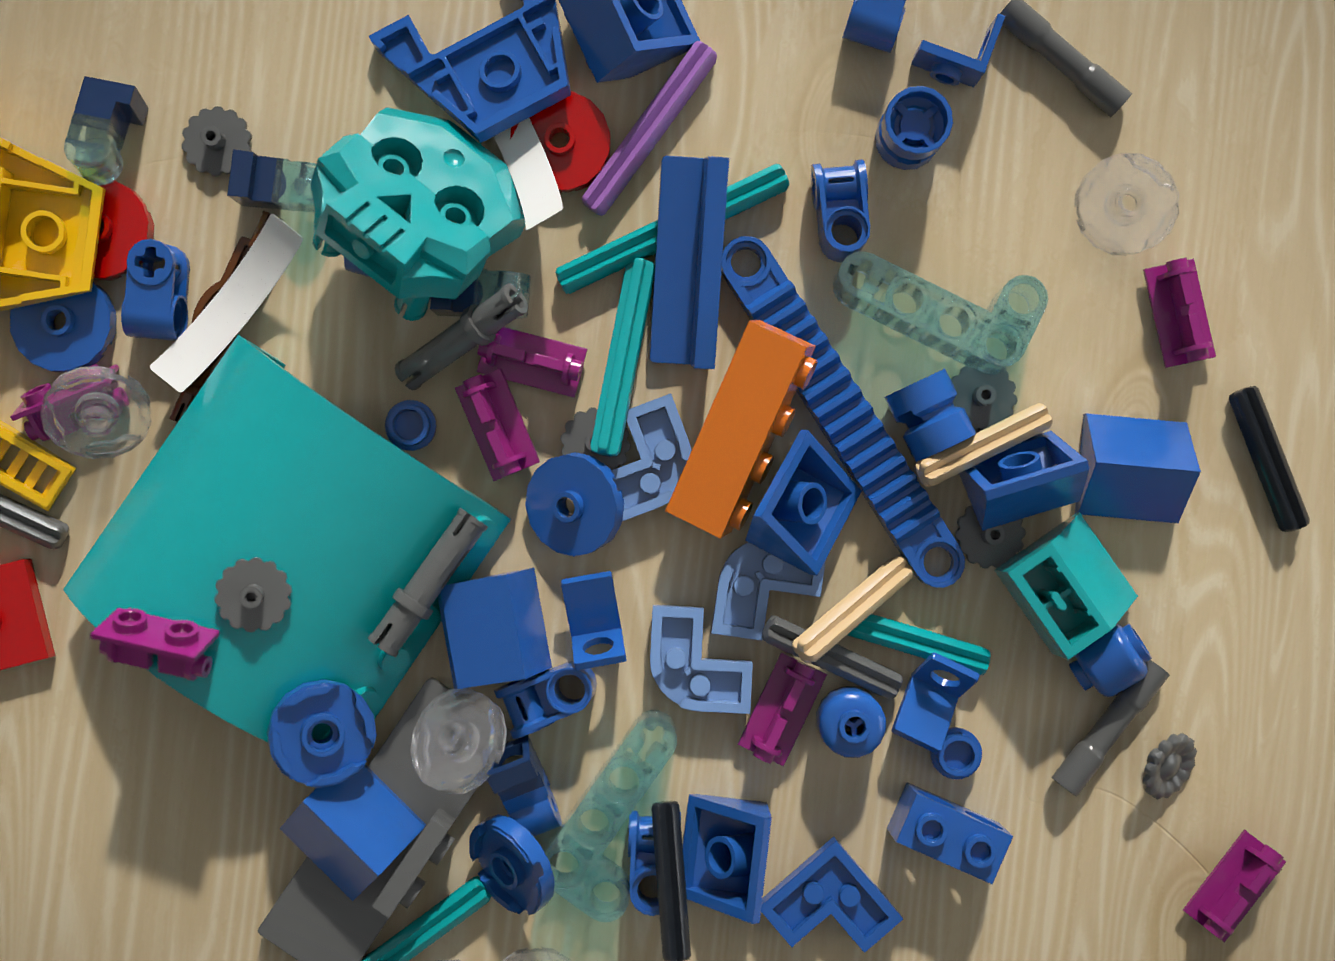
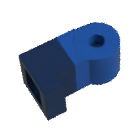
M528 735L485 751L486 779L494 794L498 793L510 818L524 826L533 837L562 826L560 812L549 787L550 782ZM511 756H523V758L503 765L504 761Z

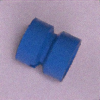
M925 86L908 87L897 93L888 104L875 132L876 148L882 159L892 167L902 170L918 169L927 164L951 132L953 125L952 109L946 98L935 89Z
M946 369L884 397L896 423L906 424L908 428L903 438L915 462L948 449L976 434L965 408L955 407L953 404L957 392Z

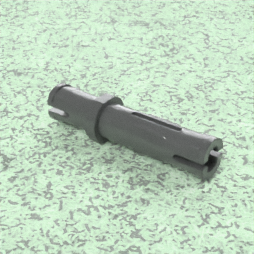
M512 284L504 285L500 291L479 306H468L463 310L457 322L407 358L400 360L395 365L396 376L403 382L412 375L413 378L407 381L405 386L410 390H417L423 383L477 345L486 346L494 341L497 332L501 328L528 311L527 300L522 293L511 299L510 297L516 293L517 288Z
M462 508L457 511L458 514L404 590L398 587L392 596L396 601L374 632L368 636V639L373 644H380L378 648L393 657H397L399 650L421 619L428 620L433 610L430 606L479 537L488 528V526L478 521L477 518Z

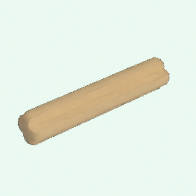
M1038 403L977 432L974 436L948 449L918 461L915 465V471L919 476L920 482L925 487L935 486L1049 429L1053 423L1052 417L1048 414V409L1045 405Z
M902 556L889 559L793 641V650L804 663L816 662L907 584L914 576L913 568Z

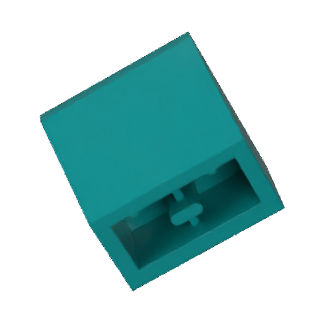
M1080 512L1072 515L994 570L1051 653L1067 660L1111 631L1138 597Z

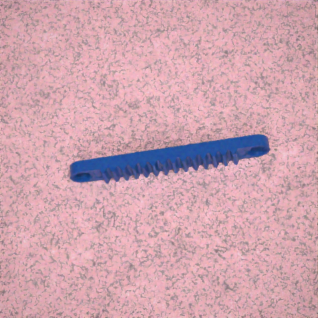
M741 236L733 239L725 247L722 258V275L750 320H761L816 346L811 357L817 360L814 374L805 389L797 387L796 392L855 484L862 490V495L901 556L913 568L914 576L920 582L931 587L945 588L954 584L961 577L965 569L964 554L941 518L939 510L932 504L928 493L919 484L916 474L907 465L905 457L896 448L894 440L885 431L882 421L876 417L873 407L864 398L862 390L853 381L851 373L842 364L839 354L830 345L828 337L819 328L817 320L810 314L806 303L799 297L794 284L787 278L769 248L761 240L752 236ZM740 250L753 251L760 260L759 271L750 277L738 275L731 266V259L736 252ZM935 547L945 549L951 558L949 570L939 577L930 575L924 567L926 553Z

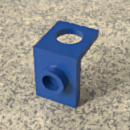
M998 13L988 27L977 59L922 40L913 56L911 65L931 72L930 76L940 83L952 86L962 83L974 88L986 71L1005 16Z
M606 571L562 579L561 588L571 633L575 670L626 662L612 572ZM596 644H609L613 646L609 651L602 654L593 655L585 652L589 647Z
M933 652L911 673L891 730L892 733L937 754L942 750L958 698L978 682L980 674ZM934 670L947 671L955 675L959 680L951 681L941 678L934 673Z

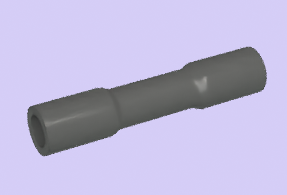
M1011 0L1000 13L1005 16L1002 25L1027 47L1036 50L1074 82L1076 88L1110 118L1132 95L1128 89L1100 65L1092 63L1053 30L1051 24L1024 0Z
M1152 660L1146 662L1148 669L1146 677L1116 694L1113 702L1087 736L1076 744L1051 777L1077 797L1104 762L1107 752L1134 717L1145 709L1170 676L1168 672Z

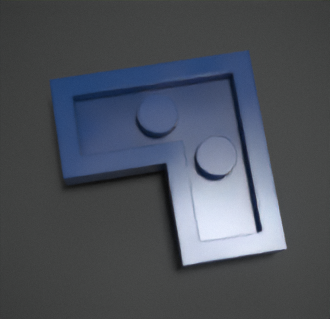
M834 836L762 898L761 912L791 947L832 914L865 953L903 920L899 911Z

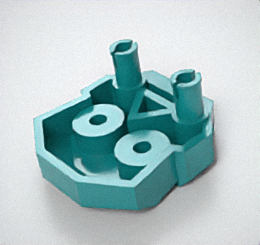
M388 107L378 112L361 134L355 133L342 137L317 160L310 183L315 207L312 242L316 250L320 249L324 240L322 255L337 257L342 254L396 297L394 308L398 315L406 304L407 308L403 318L410 321L420 320L425 316L431 297L456 299L481 275L487 258L519 238L526 225L520 199L506 163L451 120Z

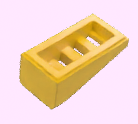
M0 420V437L2 438L0 442V462L12 444L20 448L7 471L0 467V485L47 512L50 511L77 467ZM32 455L39 460L23 482L16 476L28 457ZM49 465L56 469L57 472L43 493H40L34 489V486Z

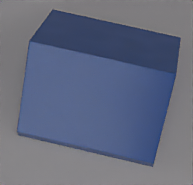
M1083 414L1080 454L1088 460L1089 473L1081 500L1076 502L1075 513L1080 512L1081 515L1179 523L1201 473L1188 424L1186 422Z
M800 430L753 515L745 541L810 575L818 576L862 490L809 430Z
M1048 431L1035 435L959 473L983 531L1079 502L1088 477L1089 465L1088 460L1055 433Z
M534 568L445 585L438 595V602L454 689L523 680L552 668Z
M365 764L359 773L341 784L316 788L301 802L279 829L353 901L391 864L425 828L426 824Z
M689 794L683 841L687 900L751 924L760 923L772 820L767 802Z

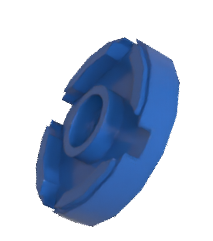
M93 282L92 292L11 309L10 333L18 351L32 364L57 373L77 372L85 367L95 365L104 356L102 354L106 351L108 344H112L116 335V311L109 295ZM63 312L66 317V323L61 329L57 330L54 325V319L59 313Z
M574 452L550 458L535 470L527 486L525 506L529 523L541 542L557 553L574 557L595 552L614 539L622 524L624 499L622 491L617 490V486L613 481L616 477L608 466L594 456ZM567 498L571 499L574 503L575 509L573 514L567 508Z
M326 679L303 683L286 693L273 709L267 728L269 752L281 773L291 780L294 779L298 783L315 788L341 784L359 773L367 762L366 759L374 747L377 736L374 715L364 698L345 683ZM321 723L328 724L330 726V733L326 738L317 740L312 737L311 733L316 725Z
M500 814L488 817L475 826L469 836L470 858L472 862L477 858L479 859L483 870L477 874L494 900L508 911L520 914L526 910L528 915L535 914L548 904L554 895L555 879L546 854L532 834L513 818Z

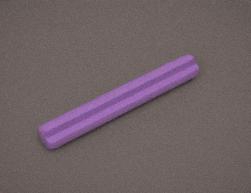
M697 41L692 45L582 196V201L589 210L600 216L607 213L715 65L717 54L707 44Z

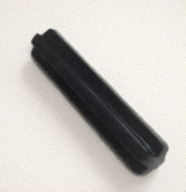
M1249 386L1233 392L1229 395V402L1279 529L1282 532H1292L1307 526L1310 523L1309 515L1259 388Z
M660 801L653 803L651 812L662 955L664 961H686L691 957L680 807L677 801Z

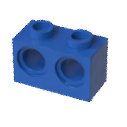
M908 782L887 826V830L897 843L992 885L1013 839V835L999 822Z

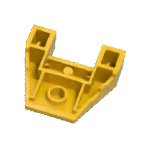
M1 137L0 311L92 292L105 189L50 161L27 152Z

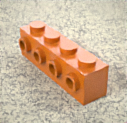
M749 320L667 505L666 512L720 539L731 533L733 528L741 530L753 506V503L747 500L754 482L761 484L772 466L774 456L769 454L768 451L776 435L783 437L793 420L796 409L789 405L797 387L805 389L814 374L817 360L811 357L816 348L815 345L761 320Z

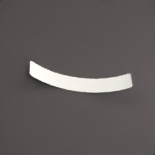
M527 118L518 124L511 139V128L497 134L494 138L511 174L523 209L526 230H529L563 209V205L545 151L530 119Z
M270 214L255 242L227 282L184 333L150 365V369L175 390L183 392L218 357L256 312L292 261L303 242L302 236L275 214Z

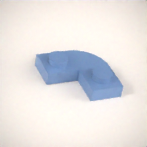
M671 393L628 410L626 421L641 460L612 470L616 477L613 481L617 486V490L622 491L624 499L622 521L669 503L692 451Z
M749 542L743 544L728 557L721 569L711 633L762 641L761 637L765 626L769 591L774 590L821 597L825 562L818 576L810 575Z
M653 605L650 666L652 676L661 691L669 699L677 703L679 707L687 710L750 714L752 660L702 658L704 607Z

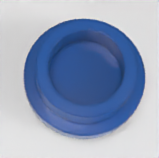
M405 400L397 403L390 409L385 419V431L388 439L396 447L403 450H420L426 447L436 434L437 422L434 413L427 405L416 400Z
M951 727L948 729L942 750L937 754L930 751V758L933 766L943 776L950 779H964L978 769L982 760V748L978 739L971 732L963 728Z

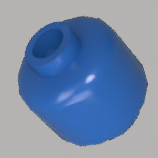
M1117 623L1111 631L1076 654L1077 660L1070 663L1069 666L1085 691L1094 686L1103 696L1112 697L1143 680L1148 672L1146 662L1151 660L1152 657L1130 623L1124 627Z
M840 687L829 692L821 700L816 711V727L823 742L834 753L845 758H860L872 753L881 744L886 732V717L881 705L868 692L857 687ZM851 717H858L854 721L849 720ZM845 725L850 727V732H845Z

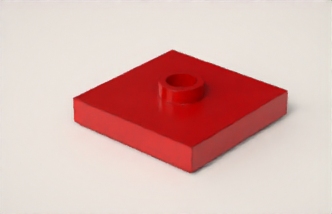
M31 558L0 565V670L56 656Z

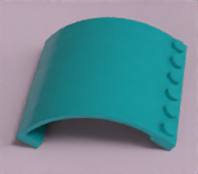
M238 334L63 590L76 608L95 628L117 608H135L149 615L175 621L189 620L195 622L198 626L220 630L218 638L204 652V655L212 658L211 670L206 678L197 677L196 680L191 681L158 672V654H153V665L146 670L209 712L245 732L268 742L267 728L273 709L286 693L306 682L326 679L345 683L364 698L375 719L442 621L437 597L430 606L433 613L428 620L421 619L399 650L397 657L387 654L378 648L380 644H373L368 639V636L374 632L396 601L392 597L398 587L404 590L458 514L457 511L460 508L477 518L478 521L484 523L488 528L479 537L447 584L466 581L472 578L511 518L481 498L441 476L354 419L284 369L286 365L278 358ZM253 557H259L264 562L273 561L277 566V570L284 571L287 574L286 582L292 587V593L288 596L291 606L288 610L284 611L282 621L272 623L270 629L263 631L257 628L254 632H246L243 627L233 628L229 619H223L220 616L221 607L215 604L214 597L218 594L215 586L216 582L223 578L224 569L234 567L239 559L250 561ZM324 723L316 725L312 730V737L317 740L326 738L330 733V726Z

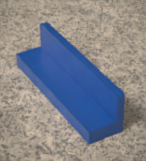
M666 155L661 159L649 359L654 363L690 364L693 368L715 369L729 157L707 156L705 158Z

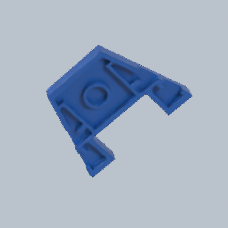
M521 0L524 5L522 8L436 54L429 53L409 15L369 35L371 42L380 55L480 143L571 95L556 0Z

